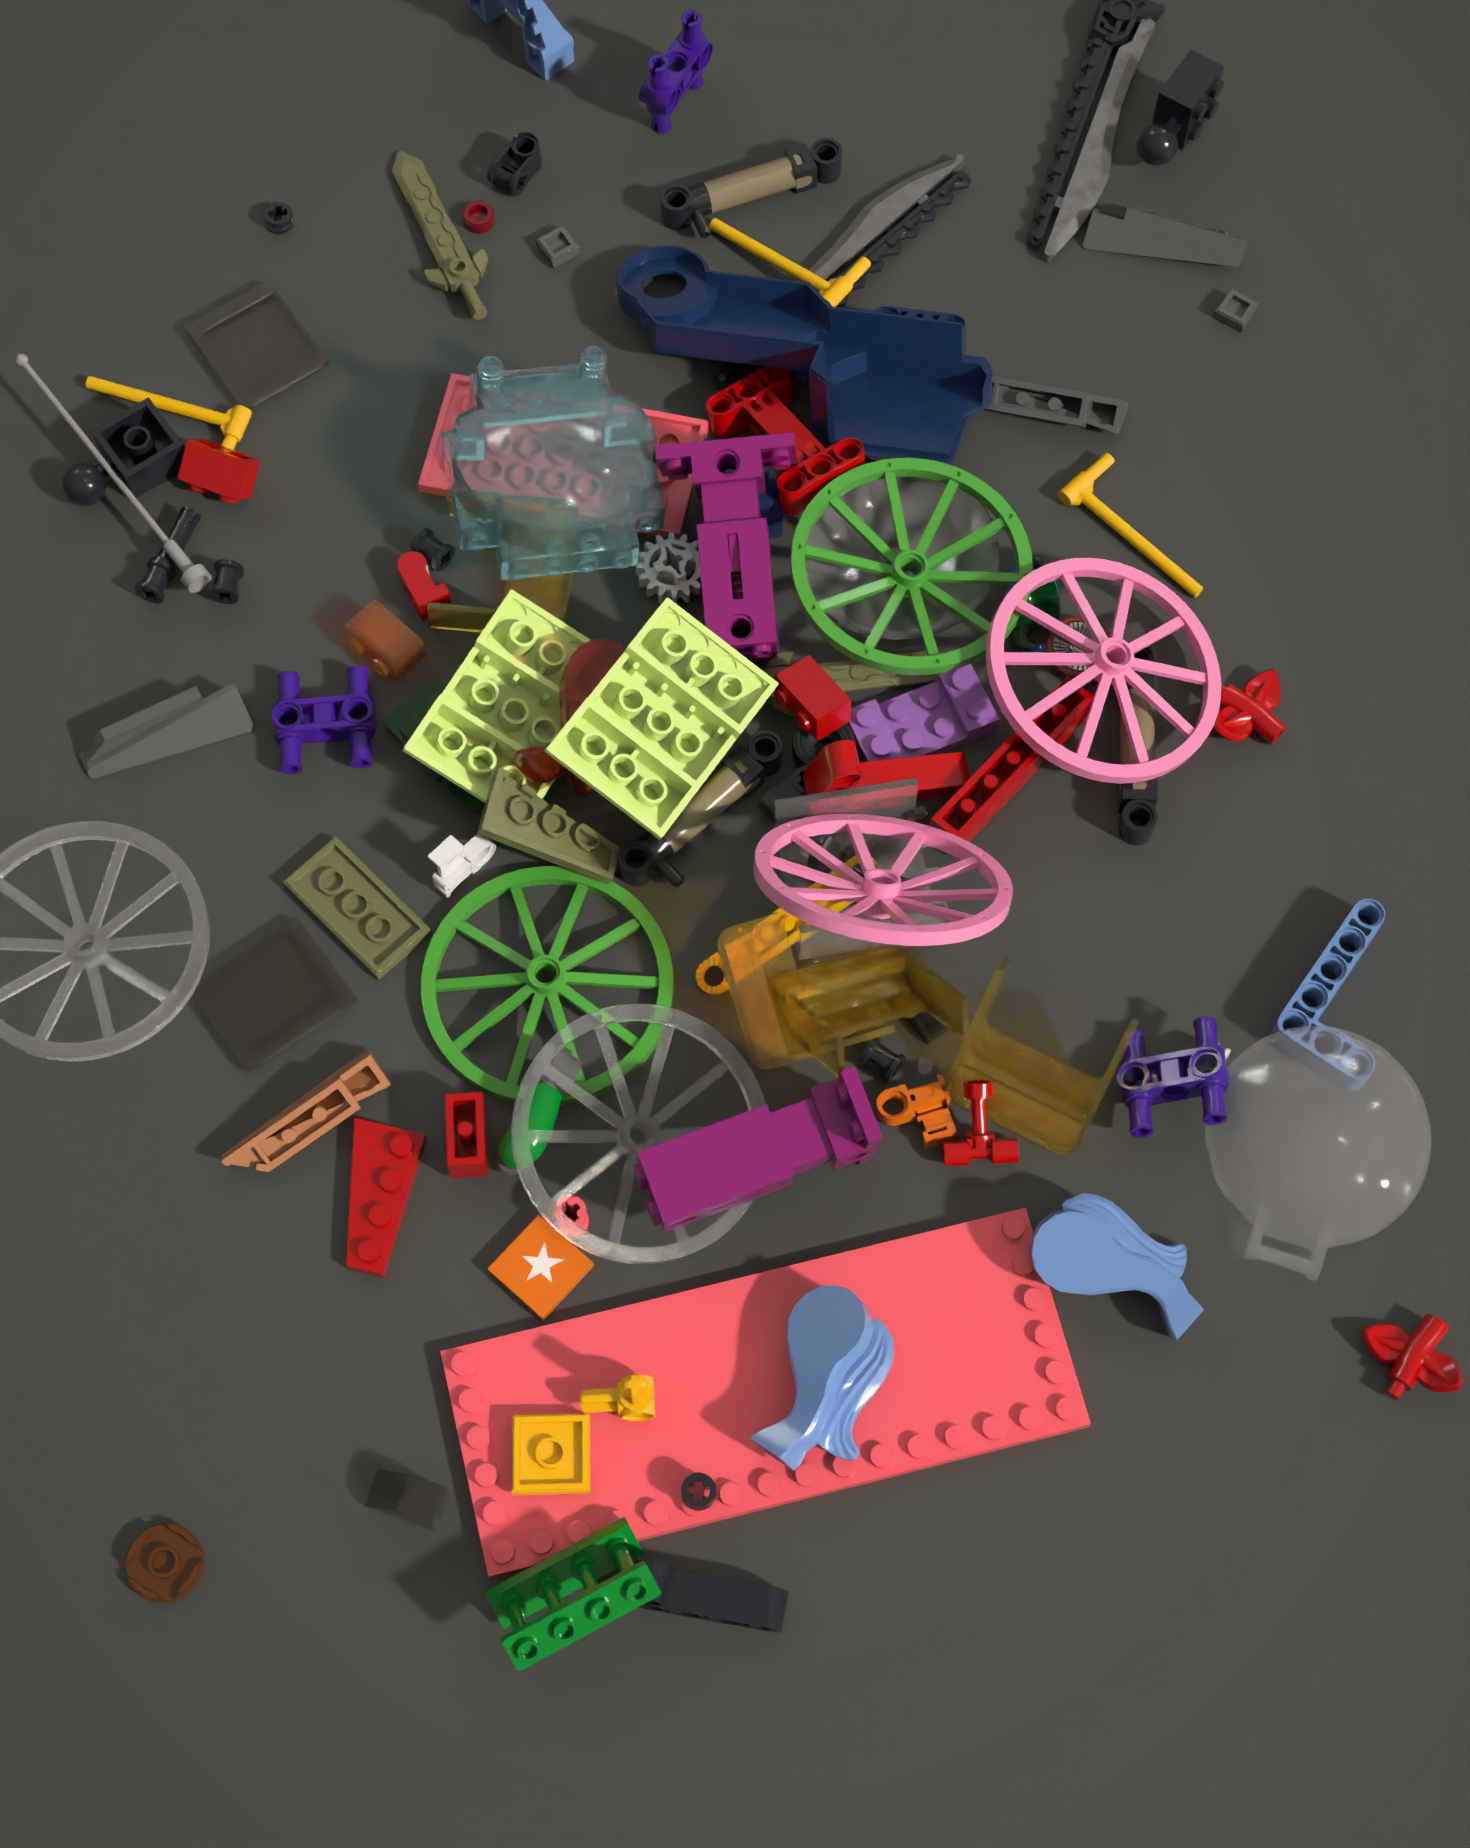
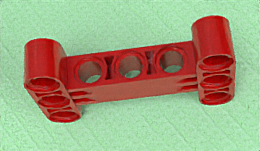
M763 367L708 398L706 401V411L710 431L713 435L720 438L733 436L745 428H748L755 436L794 432L798 463L791 464L790 468L779 475L777 478V489L782 511L792 516L803 514L816 494L828 483L845 472L866 464L864 445L856 438H845L825 448L786 407L795 397L791 370Z

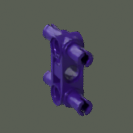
M694 9L687 10L682 14V31L664 56L655 54L649 58V75L640 88L639 101L646 104V108L652 118L651 128L655 132L658 127L657 133L664 134L670 130V114L674 111L689 88L696 90L703 85L702 70L707 66L712 56L713 44L706 41V36L701 31L702 15L700 12H697L695 20Z
M353 665L347 668L348 694L337 696L300 698L299 673L295 671H282L277 674L279 700L274 704L271 716L274 723L275 740L280 745L281 772L296 774L302 771L301 744L350 740V765L352 767L367 768L372 765L371 739L376 732L377 720L375 717L374 699L369 694V670L366 666ZM357 714H366L362 719H352ZM296 719V722L291 725H283L287 720Z
M1203 1016L1193 1021L1196 1048L1146 1057L1145 1034L1143 1031L1128 1030L1122 1033L1124 1061L1119 1067L1116 1078L1121 1087L1122 1102L1129 1109V1131L1131 1136L1145 1138L1154 1133L1150 1106L1202 1097L1203 1121L1205 1124L1219 1125L1226 1122L1224 1093L1230 1082V1073L1226 1066L1225 1051L1218 1045L1217 1021L1215 1018ZM1216 1067L1212 1072L1204 1073L1207 1069ZM1143 1080L1139 1085L1132 1086L1135 1082Z

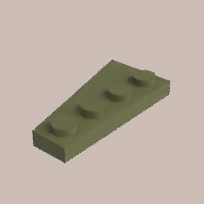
M499 766L494 771L477 834L608 884L613 880L620 847L586 824H578L565 815L567 811L556 804L552 806L536 795V790L525 783L523 785L519 784L509 777L510 773Z

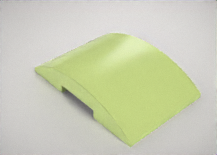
M511 589L476 640L472 650L442 694L438 696L402 751L484 803L487 799L494 771L499 766L510 773L508 776L519 784L523 785L525 783L536 790V795L543 799L564 767L544 751L613 667L619 657Z
M667 597L544 752L661 840L779 683Z

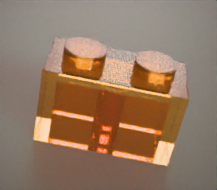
M374 598L344 625L348 636L346 640L348 646L357 655H366L379 674L382 676L388 674L396 682L426 656L422 638Z

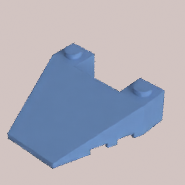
M467 0V6L486 24L506 11H509L522 23L526 63L545 81L574 62V40L570 33L562 27L543 0Z

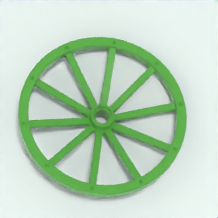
M892 458L853 468L835 478L816 494L806 507L796 527L792 542L790 569L794 593L805 617L816 632L837 651L858 663L880 671L902 675H931L959 669L986 656V641L991 624L932 583L1016 585L1023 577L1033 571V562L1029 540L1018 516L1007 501L987 483L971 473L943 462L920 458ZM896 477L926 478L947 484L916 550H910ZM885 479L899 550L898 555L840 499L841 496L858 486ZM957 488L974 497L996 517V520L929 558L925 557ZM831 506L888 564L807 545V542L816 522L825 510ZM1003 529L1012 544L1017 565V573L932 570ZM805 557L886 576V578L817 602L808 582ZM904 572H912L915 575L909 576L906 575ZM891 588L894 590L864 644L847 635L824 613ZM921 592L983 632L984 635L967 646L939 654ZM1028 594L1026 597H1024L1022 600H1024V601L1027 602V601H1028L1029 594ZM903 597H910L927 656L897 655L875 649ZM1016 610L1010 616L1004 640L1012 632L1022 616Z
M538 866L512 871L487 881L462 898L450 910L434 933L426 952L421 976L423 1012L430 1034L444 1059L460 1076L479 1090L493 1097L516 1104H522L528 1088L519 1086L518 1083L545 1001L549 1002L562 1046L572 1050L571 1055L578 1060L579 1058L559 1000L560 996L564 997L632 1048L612 1068L587 1081L581 1068L574 1082L575 1084L569 1093L562 1094L560 1106L579 1103L601 1095L621 1084L636 1072L654 1051L664 1033L670 1017L674 993L673 966L669 948L659 925L644 905L630 892L613 881L606 884L562 866ZM550 884L576 887L549 955H544L521 888ZM587 891L607 898L632 918L559 961ZM511 892L534 959L532 961L465 921L486 903ZM641 928L652 947L659 977L567 971ZM457 931L525 971L520 973L438 979L442 958ZM545 973L556 976L549 983H541L537 980ZM567 984L659 989L655 1011L641 1039ZM525 985L452 1042L440 1018L437 992ZM534 995L506 1082L485 1073L461 1053L463 1049Z

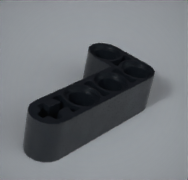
M636 1558L635 1564L641 1561L646 1562L661 1591L660 1596L638 1608L761 1631L782 1632L788 1591L767 1585L673 1569L670 1563L661 1560Z

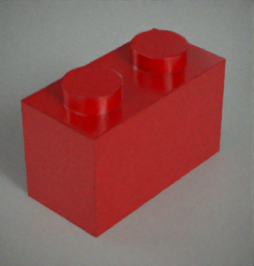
M202 438L191 439L186 442L177 479L189 483L188 488L194 491L207 493L209 490L218 493V499L237 504L239 500L252 497L261 460Z
M810 655L775 675V681L779 683L774 692L777 703L781 708L788 709L795 716L798 726L804 732L808 731L817 741L851 721V699Z
M483 1092L445 1094L447 1167L451 1178L489 1176L487 1110Z

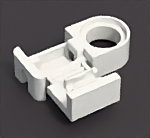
M477 834L463 846L450 835L428 855V859L437 866L439 873L438 875L435 872L432 876L434 887L445 897L449 898L451 896L450 893L471 873L475 874L490 860L495 853L496 844L489 838Z

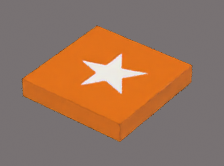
M538 1215L488 1267V1272L544 1321L594 1267V1263L544 1218Z

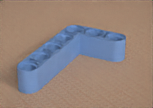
M1363 899L1355 904L1280 1014L1271 1032V1039L1277 1048L1339 1088L1350 1092L1360 1090L1365 1085L1373 1072L1374 1061L1366 1051L1318 1020L1384 922L1385 910L1378 901L1373 899ZM1358 916L1368 917L1373 924L1367 925L1362 923ZM1339 943L1350 944L1354 952L1345 951ZM1321 970L1331 971L1336 979L1325 978ZM1309 997L1313 999L1317 1007L1307 1006L1302 998ZM1291 1025L1295 1027L1299 1035L1288 1034L1283 1026ZM1314 1046H1325L1329 1050L1330 1055L1319 1054ZM1346 1065L1356 1066L1360 1070L1361 1076L1349 1073Z

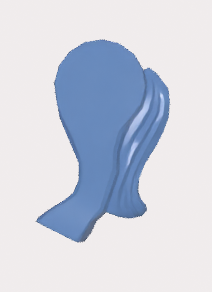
M1081 1193L1062 1203L1063 1210L1053 1212L1039 1222L1031 1236L1029 1253L1033 1268L1046 1284L1056 1290L1083 1295H1097L1128 1290L1148 1293L1156 1300L1167 1333L1175 1341L1180 1338L1203 1312L1202 1306L1188 1293L1183 1281L1180 1279L1187 1262V1248L1182 1242L1174 1245H1164L1156 1242L1144 1233L1112 1201L1095 1194Z
M838 1285L820 1286L806 1293L795 1304L788 1319L787 1349L797 1390L794 1407L786 1418L760 1430L750 1437L762 1451L793 1471L801 1465L807 1451L817 1444L830 1454L847 1461H855L858 1458L860 1452L852 1434L855 1421L863 1407L877 1393L892 1367L895 1353L894 1339L886 1325L880 1319L873 1320L870 1310L850 1289Z

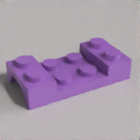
M969 664L956 670L941 673L938 675V681L879 704L874 699L851 708V721L847 724L853 731L864 761L867 762L941 754L997 732L1000 719L972 665Z

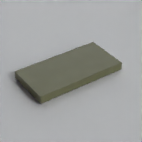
M336 836L282 881L284 887L378 980L432 934L431 929Z

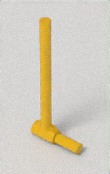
M717 218L712 219L709 224L713 232L799 281L810 283L832 307H836L853 289V284L871 266L870 260L862 256L844 276L826 281Z
M88 376L86 380L87 389L140 403L149 397L158 409L219 425L224 436L221 446L234 450L237 443H240L252 415V411L242 405H235V407L227 410L225 414L93 376Z
M1109 453L1103 454L1086 471H1081L1057 493L1059 500L1066 506L1083 503L1191 596L1196 598L1202 592L1203 587L1092 494L1094 481L1114 463V459Z

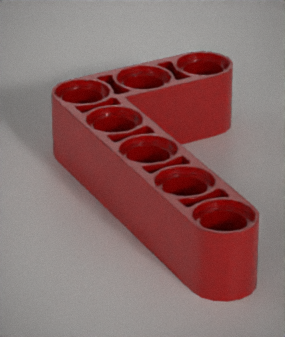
M841 740L830 743L821 750L803 773V779L810 809L822 811L953 796L970 779L966 756L962 752L859 762L855 742L852 740Z

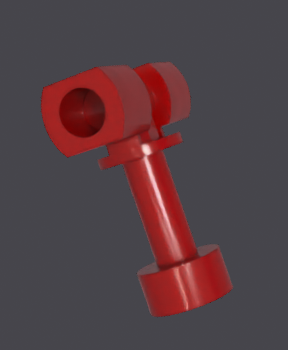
M964 1081L963 1097L971 1099L972 1131L965 1133V1140L942 1141V1160L944 1166L970 1165L971 1159H991L993 1164L1019 1163V1148L1016 1137L995 1138L994 1132L987 1131L986 1098L993 1097V1081Z

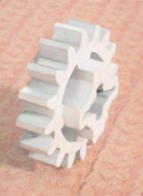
M670 532L668 540H663L660 535H656L655 545L648 541L645 543V552H638L636 575L639 576V587L647 586L646 595L648 597L656 593L658 594V603H662L667 597L675 603L677 598L682 597L687 603L690 601L691 592L697 596L701 594L702 583L698 541L696 540L688 544L686 534H683L680 540H677L674 533ZM692 570H695L693 576L687 580L686 577L692 575Z

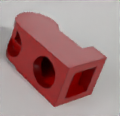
M414 551L403 554L397 563L401 583L421 621L453 608L450 592L445 583L443 582L437 586L434 585L429 575L426 558L421 553Z

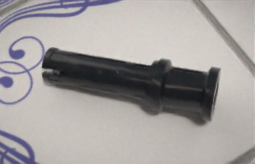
M186 506L180 509V513L167 536L169 540H174L182 551L201 519V515L198 512L192 517L195 510ZM164 543L158 555L149 559L147 563L148 570L143 580L135 585V591L140 597L156 604L163 602L165 598L163 592L169 581L175 579L177 575L176 564L163 549Z

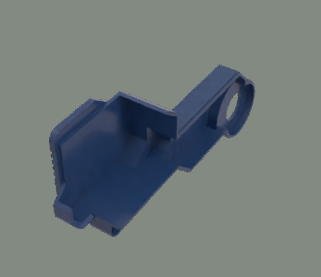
M656 246L641 250L627 258L617 271L616 287L619 305L628 316L636 320L637 330L658 353L791 370L800 383L809 384L812 429L831 443H836L845 438L860 440L864 445L865 458L868 463L892 458H920L943 462L953 466L971 414L989 407L992 398V369L986 358L964 355L966 351V322L960 315L893 306H881L872 312L832 307L808 282L710 271L707 262L699 254L679 246ZM660 274L677 275L686 282V287L682 292L668 298L651 297L642 290V285L646 280Z

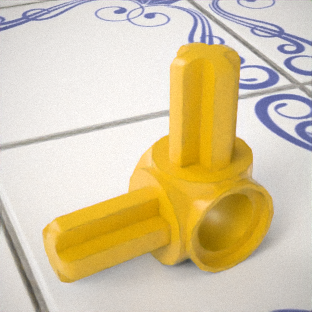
M631 1374L630 1376L620 1378L619 1382H617V1388L583 1390L580 1393L581 1411L583 1413L618 1411L619 1417L625 1421L653 1419L656 1416L654 1378L648 1375Z

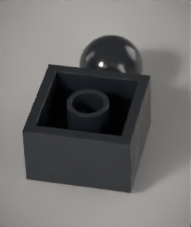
M1192 49L1188 52L1158 93L1152 125L1146 127L1138 137L1137 152L1145 163L1152 166L1164 165L1172 160L1177 152V148L1183 151L1190 140L1194 142L1198 138L1203 128V122L1206 119L1211 120L1218 109L1219 102L1216 101V98L1224 86V81L1221 80L1224 70L1223 65Z
M149 397L91 431L102 456L136 498L179 473L185 450L184 444ZM78 463L66 471L63 477V490L68 499L80 506H90L103 498L107 482L111 481L112 478L101 464L95 466L90 463Z

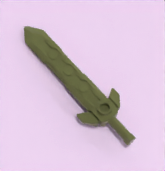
M399 151L396 155L392 173L406 202L410 205L439 269L424 270L428 282L444 291H448V289L456 293L462 291L471 309L472 317L477 321L485 318L488 311L474 288L479 282V277L483 278L489 261L484 249H481L472 256L473 260L471 261L455 226L451 223L436 193V188L422 161L403 151Z
M926 651L899 653L897 655L927 656ZM793 652L778 653L766 664L764 672L775 680L776 674L788 668ZM854 660L818 663L843 692L938 681V675L941 674H894L865 666ZM775 688L766 701L769 704L772 703V708L792 716L793 714L788 709L781 708L774 696Z

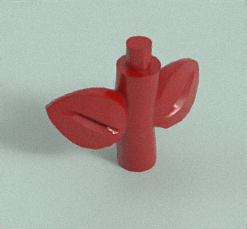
M1268 669L1253 676L1244 685L1243 691L1233 684L1227 687L1221 683L1220 706L1223 709L1219 710L1214 724L1219 734L1231 741L1240 742L1250 735L1253 728L1270 745H1273L1281 737L1287 726L1271 712L1278 706L1281 698L1280 681L1275 669Z
M1426 1314L1410 1335L1399 1326L1391 1323L1372 1324L1365 1327L1361 1332L1369 1352L1380 1362L1393 1365L1387 1376L1390 1381L1389 1386L1385 1390L1387 1396L1394 1400H1399L1404 1390H1412L1416 1381L1422 1387L1433 1392H1451L1460 1389L1462 1375L1457 1362L1452 1356L1434 1350L1449 1330V1326L1442 1319L1432 1314Z

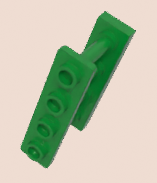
M625 1516L485 1591L487 1601L503 1629L510 1626L513 1628V1631L501 1637V1641L518 1671H522L660 1596V1588L646 1562L641 1561L637 1564L633 1562L634 1559L643 1555L644 1552ZM619 1568L620 1573L599 1584L597 1579ZM582 1587L584 1588L585 1592L563 1603V1597ZM548 1607V1612L527 1622L526 1617Z

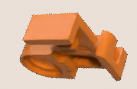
M937 1074L936 1082L909 1090H907L906 1084L886 1089L879 1094L876 1102V1112L879 1120L889 1126H897L917 1120V1123L922 1122L925 1128V1132H922L925 1149L942 1144V1141L956 1140L957 1131L949 1112L951 1096L949 1091H946V1083L942 1075ZM888 1100H898L904 1108L899 1114L891 1115L886 1113L882 1106Z

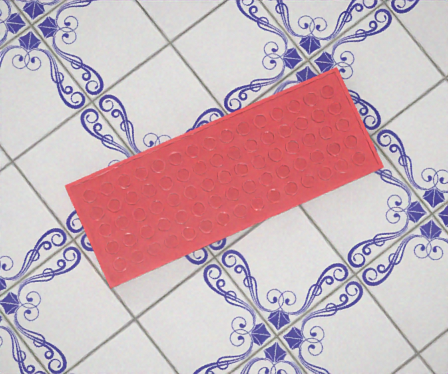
M1026 1207L440 1351L489 1579L526 1570L624 1516L637 1540L642 1541L1088 1428L1091 1425L1050 1286L1042 1280L1032 1265L1029 1249L1033 1230ZM838 1285L850 1289L870 1310L873 1320L880 1319L886 1325L894 1339L895 1353L893 1363L885 1381L877 1393L863 1407L855 1421L852 1434L860 1452L858 1458L855 1461H847L830 1454L817 1444L807 1451L801 1465L793 1471L762 1451L750 1437L760 1430L786 1418L794 1407L797 1390L787 1349L788 1319L795 1304L806 1293L820 1286ZM631 1374L648 1375L654 1378L656 1416L653 1419L625 1421L619 1417L618 1411L583 1413L581 1411L580 1393L583 1390L617 1388L619 1379ZM590 1414L591 1494L513 1496L512 1415ZM701 1472L707 1474L713 1479L716 1486L715 1502L711 1507L703 1511L691 1510L682 1500V1483L687 1476L693 1473ZM695 1482V1488L693 1489L690 1486L687 1493L693 1494L694 1501L700 1502L703 1501V1495L709 1496L710 1490H705L702 1482Z

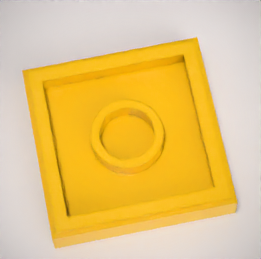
M590 1414L512 1415V1495L591 1494Z

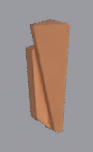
M367 1049L221 1155V1162L225 1166L237 1165L254 1168L258 1171L270 1172L361 1109L358 1101L387 1088L391 1083L372 1053Z

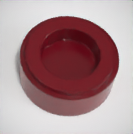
M477 200L468 203L464 207L462 217L464 226L468 231L482 234L492 229L495 224L493 207L489 203Z

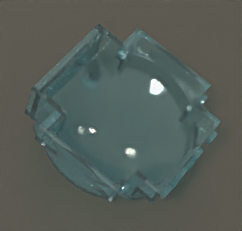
M597 346L587 347L580 354L579 364L505 371V366L499 358L495 356L484 357L477 365V373L470 374L469 410L458 414L451 431H442V456L460 550H482L495 547L501 580H522L527 577L557 576L563 573L592 572L599 569H623L629 566H636L639 553L637 532H651L663 529L665 504L657 474L655 446L658 445L653 426L643 409L632 397L613 392L606 371L607 356Z

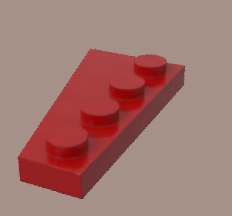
M354 1118L346 1266L349 1270L381 1278L385 1277L425 1146V1134Z

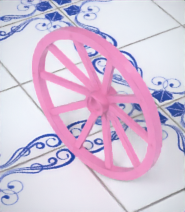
M1071 558L1046 564L1023 577L1005 596L993 616L986 641V667L994 697L1003 715L1016 733L1034 751L1056 766L1075 775L1106 783L1122 784L1148 781L1163 776L1186 762L1203 744L1212 730L1219 712L1221 700V675L1214 647L1203 625L1187 604L1171 589L1152 576L1134 567L1106 559ZM1074 577L1102 578L1121 584L1110 638L1106 636ZM1061 579L1095 642L1022 599L1038 587ZM1132 589H1135L1161 606L1173 619L1128 643L1123 640ZM1014 610L1020 612L1088 653L1004 652V637L1012 612ZM1181 628L1195 652L1201 672L1134 658V654ZM1005 665H1088V669L1024 711L1012 690ZM1134 671L1203 685L1201 712L1195 727H1192ZM1094 679L1098 682V686L1077 751L1074 753L1046 735L1032 720ZM1126 682L1187 738L1180 747L1159 759L1149 762ZM1110 684L1114 686L1137 764H1109L1087 758Z
M826 814L804 817L789 821L770 830L762 837L755 850L754 878L759 888L772 902L804 922L855 939L905 946L952 944L977 938L992 931L1005 920L1010 910L1013 885L1006 870L998 861L981 848L956 835L908 820L867 814ZM831 833H848L864 878L808 837ZM862 833L891 836L910 841L890 870L875 869ZM795 842L842 878L773 855L782 847ZM923 844L944 851L961 860L901 882L902 874ZM773 868L836 889L788 887L778 878ZM976 869L992 887V889L918 890ZM810 900L859 903L845 912L839 913ZM994 900L988 908L976 915L924 903L935 901ZM902 909L953 922L918 925ZM867 915L879 919L892 918L898 924L861 919L860 917Z

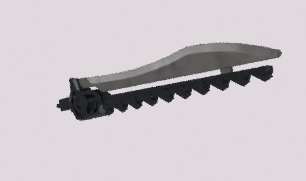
M1099 0L1089 36L1086 40L1087 50H1090L1092 54L1079 62L1081 71H1084L1086 74L1073 82L1074 92H1077L1079 96L1066 104L1068 113L1073 117L1060 124L1061 134H1064L1067 138L1053 146L1054 155L1060 159L1047 167V175L1053 181L1040 189L1041 199H1044L1047 203L1033 211L1034 221H1037L1040 225L1026 233L1027 243L1034 247H1040L1053 211H1059L1044 251L1043 261L1045 263H1050L1052 258L1079 231L1092 213L1108 182L1114 136L1121 107L1141 56L1154 32L1155 22L1165 12V6L1162 4L1158 5L1150 0ZM1136 31L1133 40L1129 42L1133 35V32ZM1117 54L1064 198L1060 197L1061 189L1109 59Z
M957 154V158L918 172L880 194L862 208L840 238L809 271L829 281L830 279L844 276L864 256L870 260L871 266L853 284L852 290L863 289L867 281L865 278L866 274L881 272L884 266V261L882 260L884 257L899 255L902 248L900 244L902 240L917 238L920 229L917 226L920 223L935 220L937 211H935L936 207L951 205L954 198L952 194L954 190L969 188L971 178H969L966 172L961 170L963 168L964 156ZM846 295L836 307L846 306L849 296ZM728 362L712 378V381L717 384V388L721 391L737 382L744 374L750 375L765 366Z

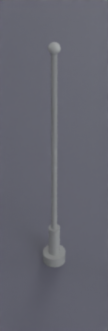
M23 353L16 355L15 363L26 370L164 543L163 549L183 572L181 582L190 593H196L204 589L212 578L202 564L194 565L174 540H169L29 365L28 357Z

